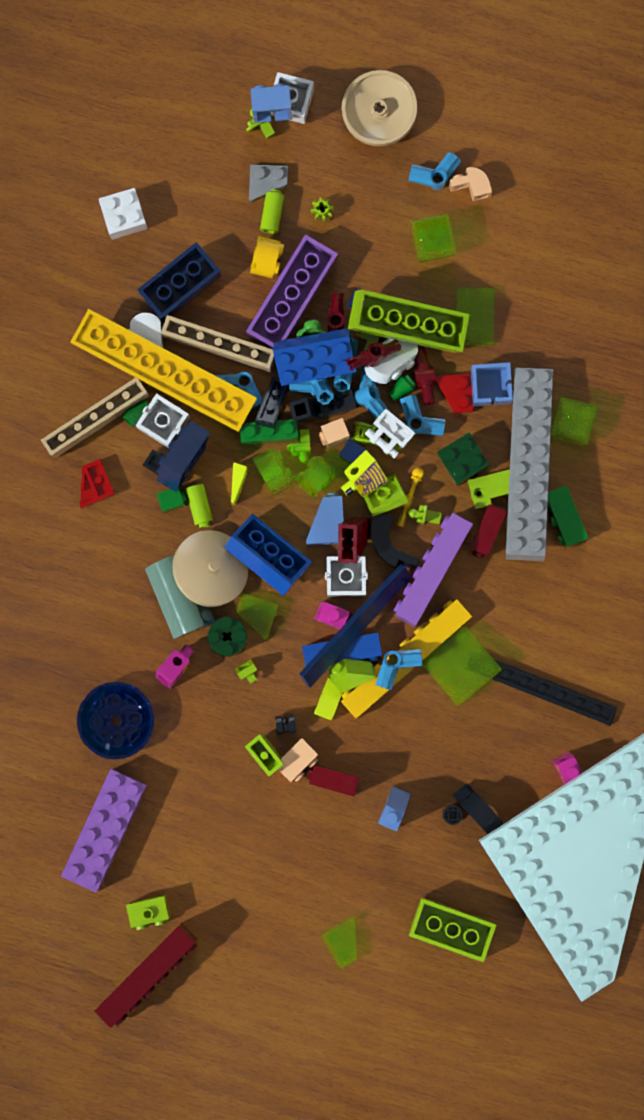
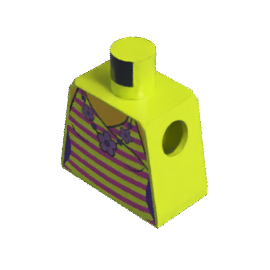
M365 450L345 470L344 473L349 481L341 489L347 496L357 490L362 497H365L389 481L377 461Z

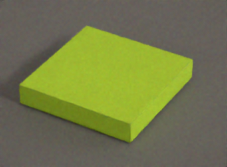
M396 474L386 477L389 481L388 483L364 497L372 517L408 503Z

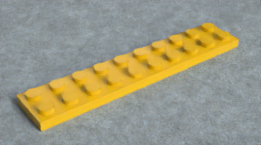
M90 309L86 312L70 341L71 344L237 432H240L257 400L251 394Z

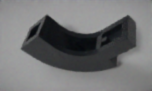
M353 389L334 394V399L326 405H322L317 399L311 398L291 402L289 404L294 422L317 421L357 409L358 404L354 398L355 392Z
M386 513L374 516L371 524V540L379 557L394 568H396L398 561L402 562L401 564L406 568L412 569V566L416 567L419 558L398 551L390 542L389 530L394 516Z
M468 783L453 795L487 835L504 824Z

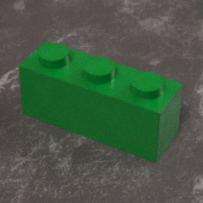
M293 419L278 420L274 429L256 425V422L244 423L240 430L241 444L246 446L299 441L298 423L294 422Z
M567 485L548 492L547 510L551 513L552 517L549 518L553 528L556 527L558 530L557 539L560 545H564L566 549L588 539L587 533Z

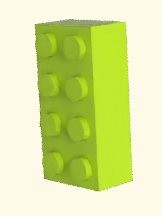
M421 897L409 936L484 962L496 924Z

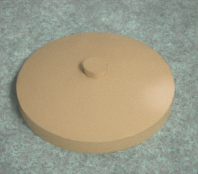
M385 70L370 71L356 78L347 88L342 101L343 120L349 132L359 141L371 146L391 145L404 138L412 129L417 117V99L410 84L400 75Z
M200 531L186 538L176 550L172 565L173 576L180 591L192 602L206 607H218L231 602L244 589L248 579V567L224 548L230 536L219 531Z

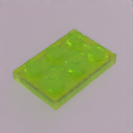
M457 287L456 311L470 314L464 345L493 346L495 288Z

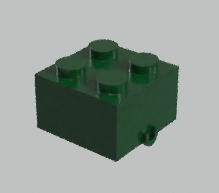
M470 432L437 452L457 487L469 479H475L478 477L477 474L490 467Z

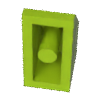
M344 659L328 668L330 680L341 694L375 678L373 664L369 661Z
M259 734L245 746L269 777L284 765L276 749L263 734Z

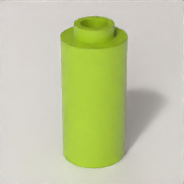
M271 189L270 192H266L260 231L264 233L278 234L284 202V195L279 190Z
M204 484L186 488L195 526H199L200 529L211 526L210 523L213 522V517Z

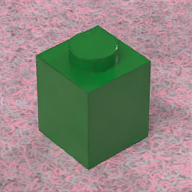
M180 488L177 492L168 489L156 494L164 514L185 507L184 502L187 501L184 490L180 491Z

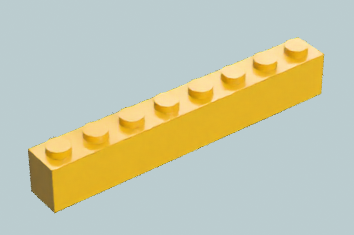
M457 599L454 602L450 600L443 606L444 611L438 614L436 612L428 619L430 623L425 628L421 625L415 630V636L411 640L406 638L399 645L401 649L398 651L421 649L422 660H424L472 616ZM391 654L387 657L388 664H397L398 658L396 655ZM379 663L373 667L374 679L359 685L353 691H346L342 695V704L356 719L389 690L375 685L381 668ZM414 667L398 668L393 686Z

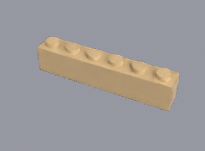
M167 315L161 331L163 338L270 373L275 361L272 349Z
M134 378L41 439V442L55 459L124 414L130 408L148 398L149 395L139 379Z

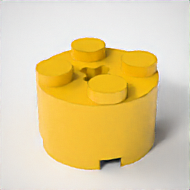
M258 236L250 273L268 278L276 277L280 266L277 258L280 259L282 256L284 244H280L281 241Z

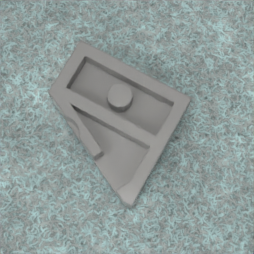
M250 165L249 202H254L255 199L266 195V192H270L271 189L280 190L287 187L288 166Z

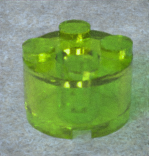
M321 455L313 456L306 464L308 468L303 472H299L294 479L297 482L296 485L313 499L318 497L317 493L319 490L323 492L336 476L334 473L339 471Z

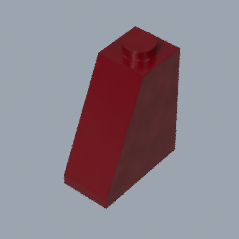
M491 504L488 505L469 551H472L473 556L480 559L483 556L487 558L507 511Z
M351 517L338 524V562L358 563L370 537V518Z
M314 765L313 769L309 768L307 775L310 785L355 796L359 780L358 776Z

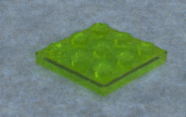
M465 625L422 661V665L457 707L502 671L501 667Z

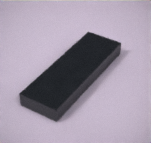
M272 377L255 420L256 425L273 429L276 425L289 390V385L281 386L279 378Z

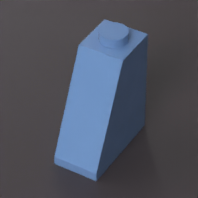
M328 493L327 497L322 498L306 540L307 546L338 544V524L344 521L342 496H338V493Z
M393 786L378 824L397 831L411 794Z

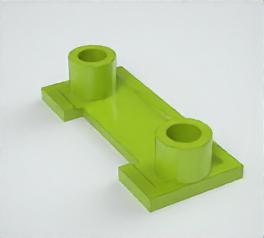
M510 469L468 480L475 510L488 507L489 504L492 505L490 500L492 498L509 494ZM481 492L482 495L477 496L476 493Z

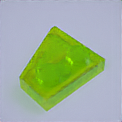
M242 593L236 612L265 640H268L279 605Z
M354 916L321 934L339 969L357 960Z

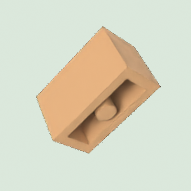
M343 418L321 426L319 437L322 445H327L328 449L347 443L350 439Z
M301 738L281 758L284 765L278 770L290 782L293 779L297 782L304 775L302 771L307 766L311 768L318 761L316 758L318 754Z

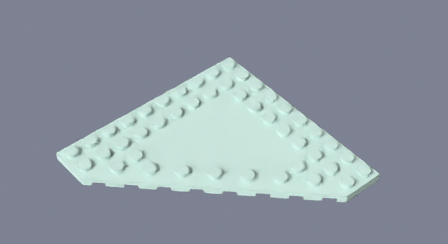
M644 733L479 840L581 1002L615 980L644 860Z

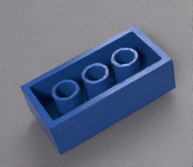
M348 328L274 342L273 353L281 386L357 372V368L350 370V366L346 362L348 358L355 356Z
M253 513L234 532L224 547L283 596L301 578L312 563L310 559Z

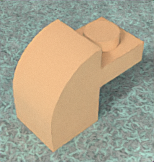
M468 167L465 172L466 176H463V174L455 175L449 181L451 192L469 187L472 201L490 198L492 195L487 175L478 168Z

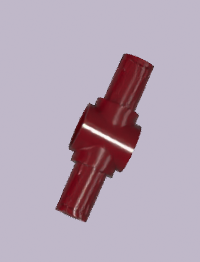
M337 292L332 293V305L327 318L328 332L344 328L343 293H339L338 299ZM339 318L341 323L335 326L331 324V320Z
M397 339L384 345L373 342L366 350L361 351L359 355L348 358L346 361L347 365L350 366V370L363 365L376 367L388 355L399 352L401 345Z
M418 347L416 355L417 365L415 366L416 369H414L416 386H419V389L422 391L424 405H431L435 403L432 388L435 383L434 369L428 363L425 347Z

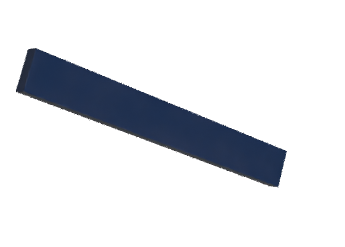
M400 564L299 673L306 686L311 688L407 584L411 576L404 565Z

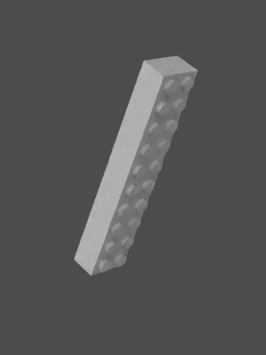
M514 369L506 560H545L553 369Z

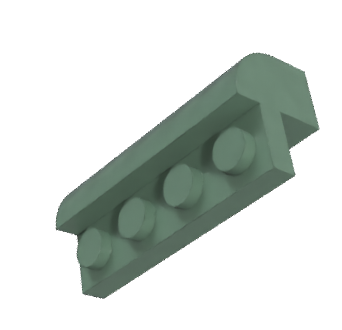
M174 555L148 566L145 568V571L173 639H177L198 629L210 626L215 621L209 607L192 602L178 588L173 576L172 565Z

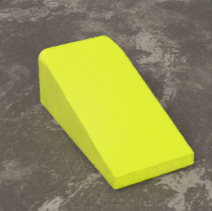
M233 463L231 502L234 505L237 504L249 471L246 466Z
M327 678L314 714L332 721L342 694L331 682L330 678Z

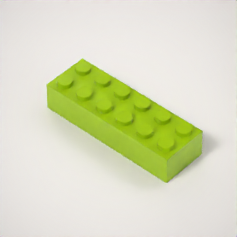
M358 290L354 293L348 329L459 353L463 352L470 314L371 291Z

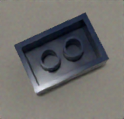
M192 421L187 426H183L178 433L180 437L177 441H172L168 448L170 450L167 455L163 454L159 461L160 466L156 472L158 473L157 481L177 492L204 453L210 432Z

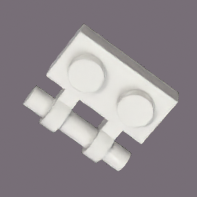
M387 409L373 423L378 430L373 432L369 428L365 433L370 438L369 441L373 444L376 443L383 449L386 455L389 454L394 459L399 454L394 449L395 445L398 444L401 448H404L415 435L414 431ZM383 433L392 439L389 444L381 438Z

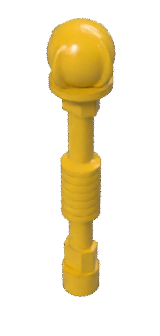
M415 468L412 472V485L409 494L406 496L408 503L403 505L404 508L397 521V526L404 527L407 511L410 509L414 498L415 488L424 476L422 468Z

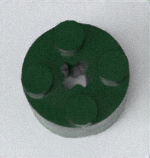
M220 618L211 625L208 632V641L211 648L219 655L226 657L235 656L246 647L247 631L241 622L234 618ZM231 632L232 640H226L224 642L225 637L223 635L225 633L229 634Z

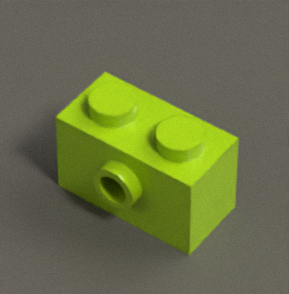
M166 895L126 904L131 928L136 927V930L148 928L147 924L155 923V926L166 924V920L171 918Z

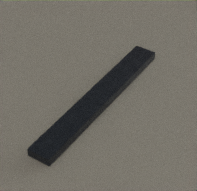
M472 651L466 670L609 726L617 709L614 706Z

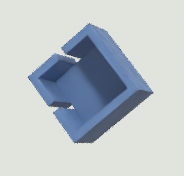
M275 84L274 87L259 85L251 89L254 123L271 122V111H274L275 121L292 120L289 85Z
M510 363L477 364L471 366L473 406H490L491 402H494V405H508L512 403Z

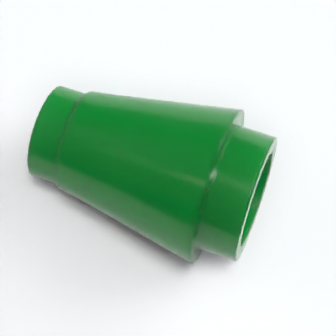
M406 374L398 379L388 394L396 401L413 391L416 384Z
M143 400L127 410L123 419L134 428L143 415V409L145 406H149V404Z

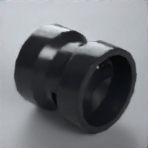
M289 714L287 717L275 716L277 735H282L285 732L297 733L295 714Z
M448 805L444 808L442 816L445 822L455 825L461 821L463 814L456 805Z

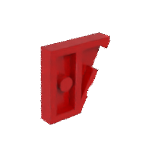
M471 374L435 376V382L438 384L454 414L473 413Z
M100 459L82 466L81 500L79 505L81 509L115 495Z

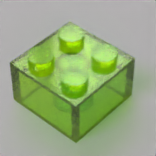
M448 214L411 221L410 229L418 263L455 256L456 248Z
M560 397L552 422L550 437L586 447L590 439L598 406Z
M272 447L252 458L272 496L293 486V475L288 467L284 468L282 465L284 459L279 450L275 452Z

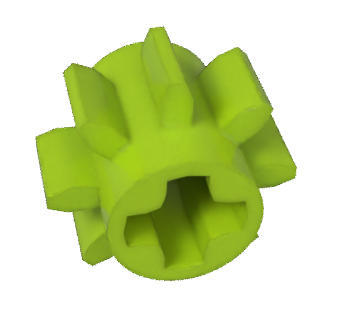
M319 197L317 203L312 202L315 209L310 211L311 214H316L315 220L322 219L325 222V218H332V214L329 211L334 210V206H329V199L324 201ZM320 207L324 208V213H321Z

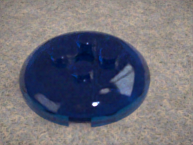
M109 682L91 690L81 702L77 714V729L83 743L96 755L106 759H124L135 755L148 743L154 729V712L150 701L138 688L123 682ZM115 715L120 716L122 720L119 726L112 724V718Z

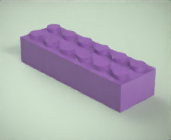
M305 234L246 331L247 336L272 350L274 342L290 339L337 262L338 253Z
M454 513L450 517L448 515L445 517L441 525L443 531L441 534L436 533L431 543L434 547L432 550L427 549L422 558V561L425 563L422 567H417L413 574V578H415L413 584L408 583L403 592L406 595L404 600L399 599L393 610L396 612L395 617L415 628L472 527V523Z
M110 769L61 877L93 892L100 890L148 786L147 784L115 769Z

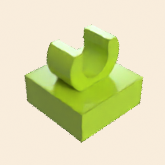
M251 659L235 668L241 680L246 677L250 684L257 680L253 672L257 671V668Z

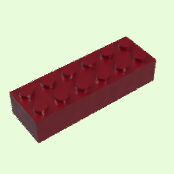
M181 923L94 1012L110 1028L114 1025L118 1027L128 1016L126 1012L129 1010L132 1013L142 1002L140 998L143 996L146 999L156 988L154 984L156 982L161 984L169 975L168 970L170 968L174 970L183 961L181 957L184 954L188 956L197 947L195 942L198 939Z

